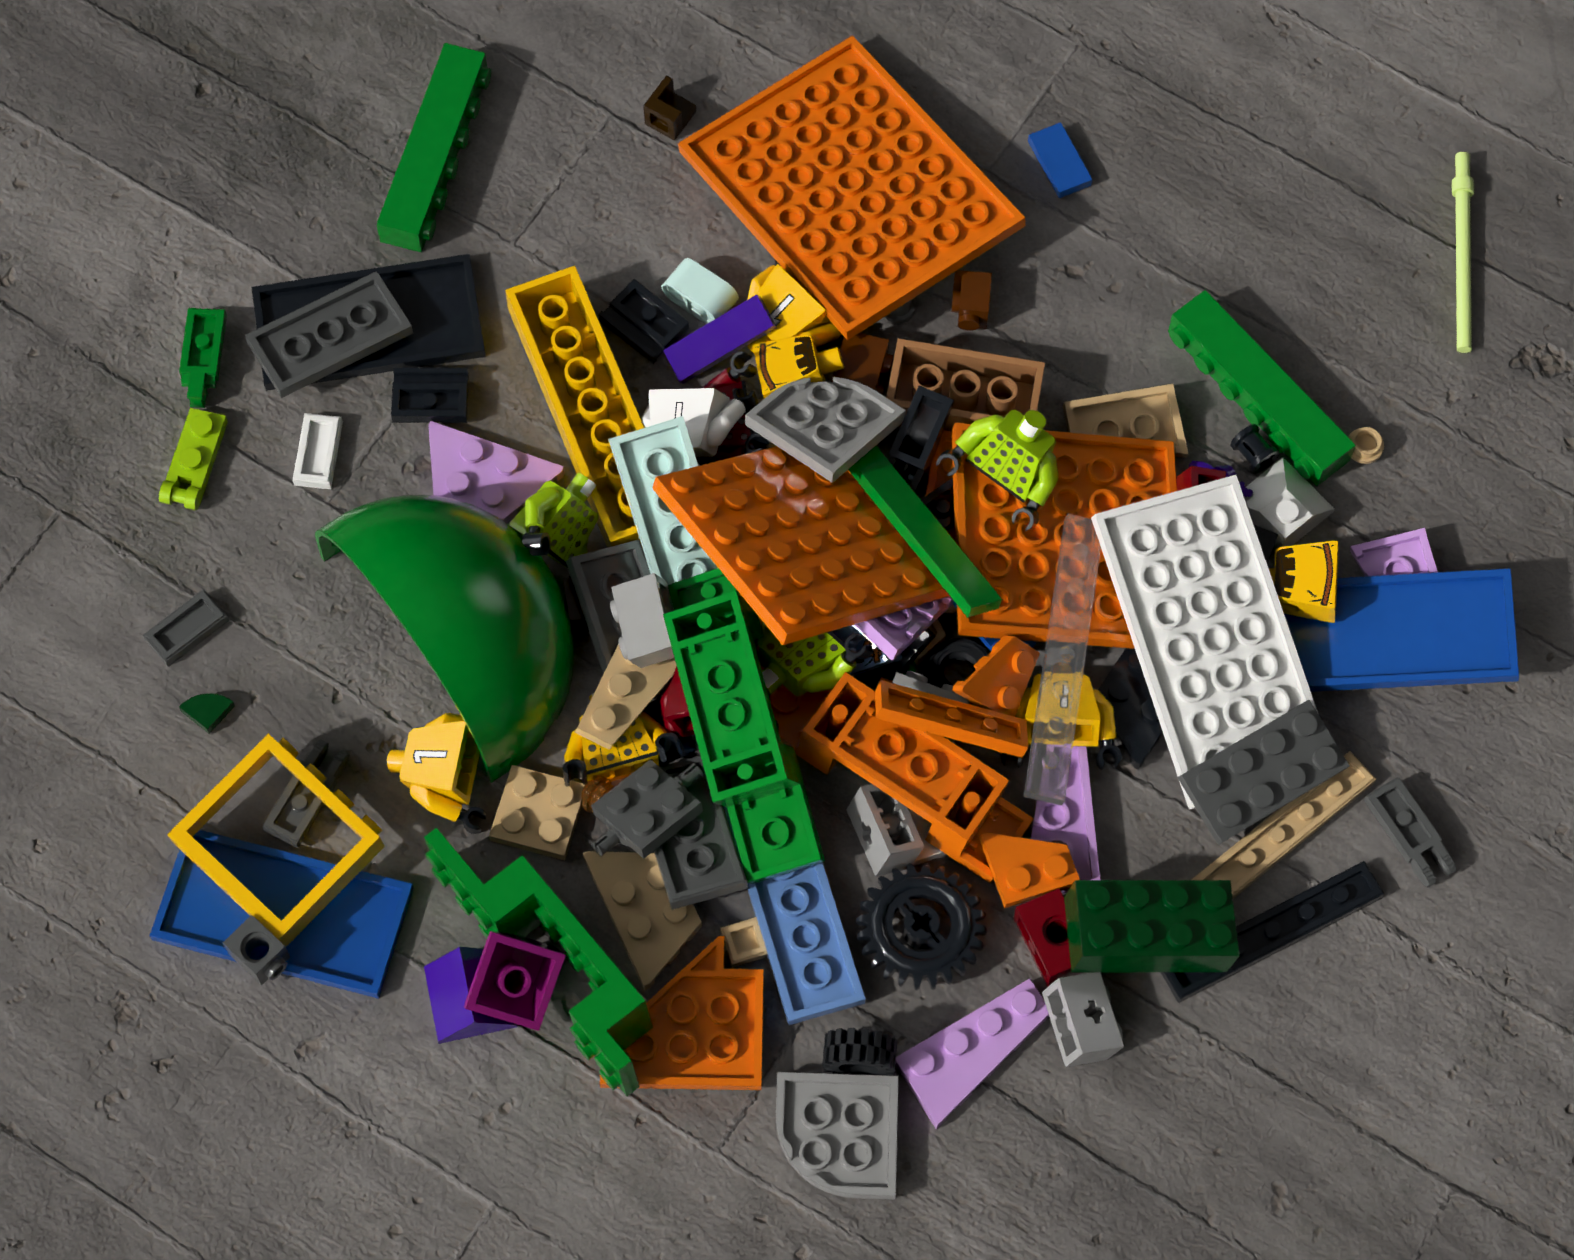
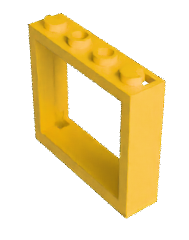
M268 733L167 836L247 914L253 915L287 947L385 845L379 836L382 829L369 816L365 815L360 819L351 810L355 806L354 803L341 790L337 789L332 793L323 784L327 778L313 764L310 763L305 768L296 759L299 752L286 739L282 738L277 742ZM273 756L362 838L282 920L272 913L193 838Z

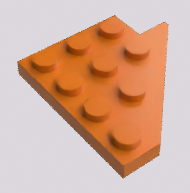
M718 936L646 1003L653 1028L624 1050L632 1061L639 1088L762 1090L764 969H724V936ZM600 1075V1088H610Z

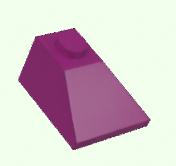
M490 931L464 1008L539 1031L565 954L552 945L520 935Z

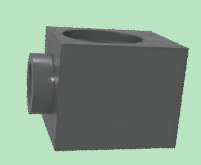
M253 915L248 917L223 942L228 954L261 985L268 979H276L288 965L286 961L290 958L286 947ZM258 946L269 947L268 954L264 958L259 960L250 958L254 948Z

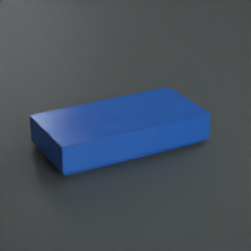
M1061 122L1028 135V143L1058 198L1092 185V178Z

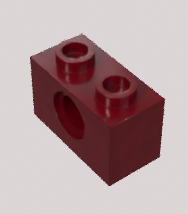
M1058 888L1016 906L1013 919L1046 986L1049 987L1058 978L1081 974L1071 973L1065 902L1060 889ZM1051 930H1059L1066 935L1067 940L1063 943H1054L1047 937V933Z

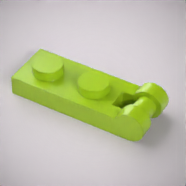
M194 408L189 409L169 471L160 487V503L172 505L173 502L184 504V507L187 509L198 510L228 424L225 415ZM181 482L191 484L188 489L179 488Z

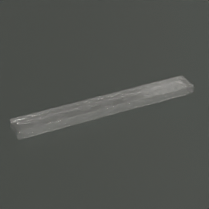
M1069 513L1065 517L1023 795L1026 798L1061 806L1066 798L1101 546L1092 519Z

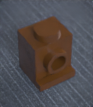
M955 271L951 312L958 313L957 327L966 331L987 329L992 273Z

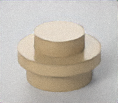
M1370 427L1358 428L1348 436L1356 445L1351 457L1354 461L1369 464L1378 460L1382 455L1384 442L1375 429Z

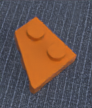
M1004 635L992 647L991 652L983 656L974 665L976 670L965 681L958 680L954 684L952 691L977 707L1015 717L1040 652L1015 636Z
M987 832L980 834L979 840L1004 908L1030 901L1058 888L1060 891L1068 889L1075 880H1080L1066 844Z

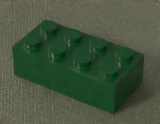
M1075 880L1064 897L1071 973L1227 972L1240 956L1230 880Z

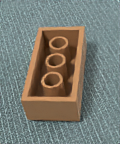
M898 338L886 398L905 409L906 413L919 385L953 399L954 403L944 429L945 431H951L955 423L972 424L978 419L995 414L1005 417L1011 410H1017L1025 415L1029 410L1037 411L1045 362Z

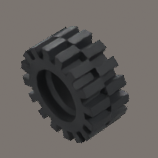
M855 1028L830 1030L825 1034L822 1067L827 1072H832V1074L892 1076L895 1073L897 1039L895 1037L892 1038L890 1034H882L881 1031L869 1032V1029L863 1028L862 1031Z

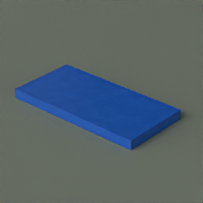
M1511 568L1337 578L1335 623L1284 614L1311 692L1519 681Z
M199 830L193 836L198 843L280 920L337 865ZM179 849L150 937L153 941L236 962L228 954L223 942L250 915ZM360 871L286 947L290 958L286 961L288 965L282 974L379 999L414 890L413 884ZM258 946L254 948L250 958L254 960L264 958L268 954L269 947Z

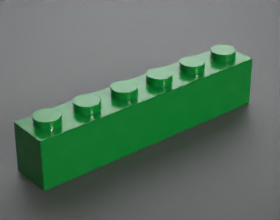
M444 43L376 224L380 242L422 253L426 240H432L436 228V220L434 219L438 209L442 210L446 203L447 189L445 188L449 179L453 180L457 173L458 152L460 149L466 148L470 133L468 125L471 118L476 119L479 113L481 103L479 95L481 90L487 89L490 83L491 68H487L486 54L484 52Z
M1206 290L1172 314L1168 332L1173 343L1178 348L1185 349L1194 358L1197 368L1203 374H1209L1219 384L1222 394L1227 399L1234 400L1244 410L1247 420L1251 424L1259 426L1269 436L1272 446L1276 447L1280 453L1284 452L1294 462L1295 469L1303 478L1310 479L1316 486H1319L1350 461L1356 445Z

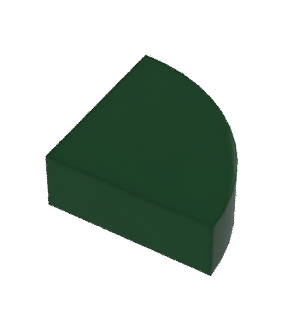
M207 693L189 698L179 706V709L184 715L210 734L235 707V704L225 696Z

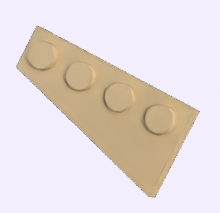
M618 644L575 733L610 750L673 677L677 666L675 658L640 668L623 657Z

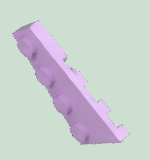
M1046 745L1031 839L1066 844L1080 880H1100L1086 746ZM1070 888L1062 890L1061 893H1067Z
M1029 978L896 1057V1067L935 1129L1049 1017L1045 1001Z

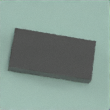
M203 589L146 632L143 637L169 667L227 623L229 619Z

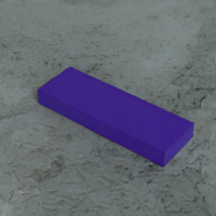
M756 294L663 351L678 381L684 384L775 330L777 327L761 296Z

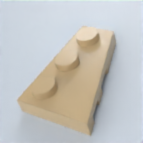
M1173 384L1066 401L1063 404L1067 430L1070 433L1174 441L1175 457L1187 458L1188 456Z

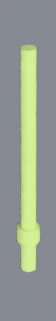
M1459 152L1455 155V178L1452 179V196L1456 198L1457 351L1460 353H1468L1472 350L1470 197L1474 195V179L1470 177V154L1467 152Z

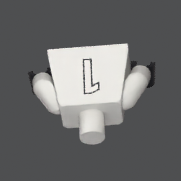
M715 388L649 390L647 396L649 404L641 417L644 428L683 416L695 456L713 457L717 453L718 446L722 444L734 424L743 414H747L758 405V400L754 390L745 397L741 388L733 390L732 395L734 399L732 400Z

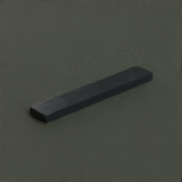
M1365 861L1236 926L1240 956L1227 972H1161L1177 1002L1180 1003L1382 899L1384 892Z

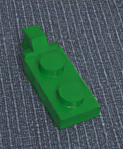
M188 308L179 373L182 387H188L187 399L190 400V407L205 408L208 394L207 388H216L219 379L227 319L224 309Z

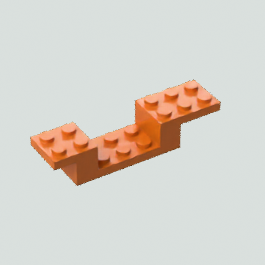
M847 672L843 674L833 689L814 693L806 692L801 696H795L782 684L769 696L774 718L779 724L780 740L782 743L793 747L796 755L828 775L837 761L930 822L932 825L925 841L988 883H991L994 878L979 840L980 834L987 832L1022 838L1034 820L1033 817L1002 798L1009 779L947 738L877 719L875 691Z

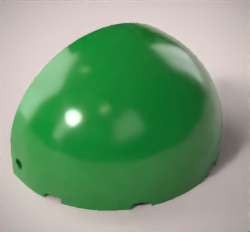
M401 495L379 499L347 511L315 532L321 558L325 562L342 551L378 592L410 635L446 689L476 742L489 781L491 783L509 772L512 765H519L540 746L554 720L558 719L569 694L574 665L573 630L567 605L552 571L541 556H532L530 554V548H526L522 542L523 536L507 523L477 506L456 499L435 495Z

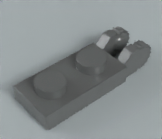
M322 739L318 740L305 762L301 761V764L306 768L311 763L318 769L322 759L327 754L329 743ZM343 750L336 754L326 772L318 769L327 778L323 784L331 792L349 761L350 754ZM293 775L263 824V829L265 832L299 848L323 808L324 803Z
M1400 778L1393 779L1365 796V803L1405 861L1411 863L1413 872L1425 887L1427 886L1428 888L1436 883V877L1432 869L1422 856L1425 853L1431 851L1433 860L1445 875L1447 874L1448 876L1456 871L1457 868L1452 857H1450L1448 851L1441 843L1443 839Z

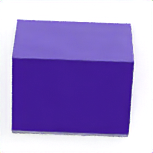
M458 947L424 966L439 1044L517 1027V1024L464 1008L483 948Z

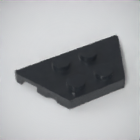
M1126 648L1098 690L1113 706L1116 741L1121 742L1131 757V764L1139 770L1162 736L1163 731L1135 649Z

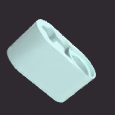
M685 258L661 286L663 293L668 299L705 324L728 312L739 300L738 293L729 283L689 258Z

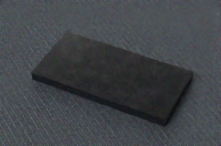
M470 254L251 287L256 327L258 329L377 271L412 325L413 334L313 383L391 372L393 368H417L486 357ZM262 368L266 391L274 390L275 387Z

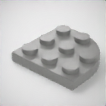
M833 377V382H810V378H804L788 383L776 389L745 415V425L833 483L903 422L906 410L866 385L849 379Z
M777 1072L776 1128L782 1150L793 1168L813 1186L833 1195L848 1198L895 1200L898 1076Z

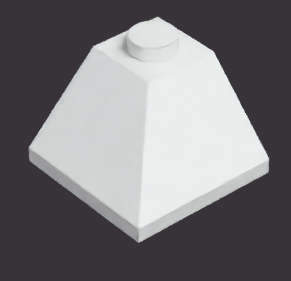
M1283 457L1246 486V488L1253 491V496L1244 497L1253 525L1278 534L1273 549L1274 552L1279 547L1294 545L1334 512V508Z

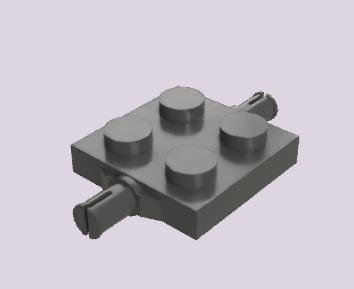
M648 760L591 805L594 815L608 829L604 835L591 843L594 851L602 857L617 843H621L631 847L643 859L646 858L703 812L701 802L687 791L690 785L703 777L700 768L692 763L690 767L676 777L666 773L652 760Z

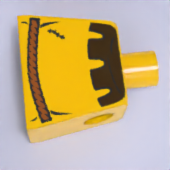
M807 334L753 345L764 399L776 389L796 380L810 378V382H826L824 374L844 368L838 347L818 353L812 336Z
M1338 541L1284 546L1276 549L1275 568L1268 569L1284 614L1335 623L1339 556Z

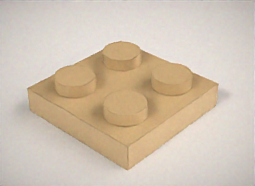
M512 765L489 834L490 841L565 861L587 792V784L583 785V783L570 780V786L567 787L565 786L564 778Z

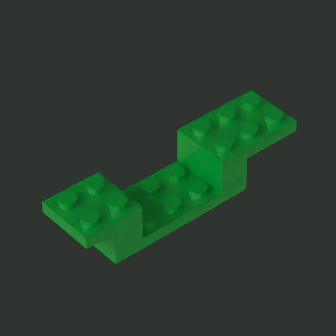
M719 568L669 584L668 588L674 611L663 614L712 801L728 809L747 883L753 884L825 861L795 749L782 743L780 740L756 652L754 640L764 637L758 615Z
M437 827L424 836L429 849L425 856L433 866L431 869L433 874L443 887L446 888L450 885L456 894L455 900L468 916L472 913L480 923L478 927L486 939L490 931L525 937L540 926L553 944L560 941L566 950L564 953L565 958L576 972L584 970L590 979L588 984L593 991L569 1010L573 1022L569 1029L576 1038L574 1041L575 1045L588 1061L594 1057L596 1063L601 1068L599 1070L601 1077L612 1090L619 1087L627 1097L640 1087L632 1061L624 1050L653 1028L646 1001L523 855L483 884Z

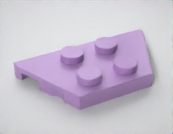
M430 421L428 425L433 494L477 506L495 515L505 523L511 521L518 514L519 510L525 506L527 498L535 494L546 481L556 480L558 482L565 473L564 466Z

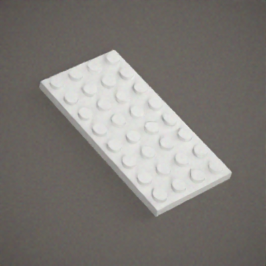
M1237 475L1100 512L1091 517L1178 777L1307 700L1311 701L1317 711ZM1181 785L1188 809H1195L1194 804Z

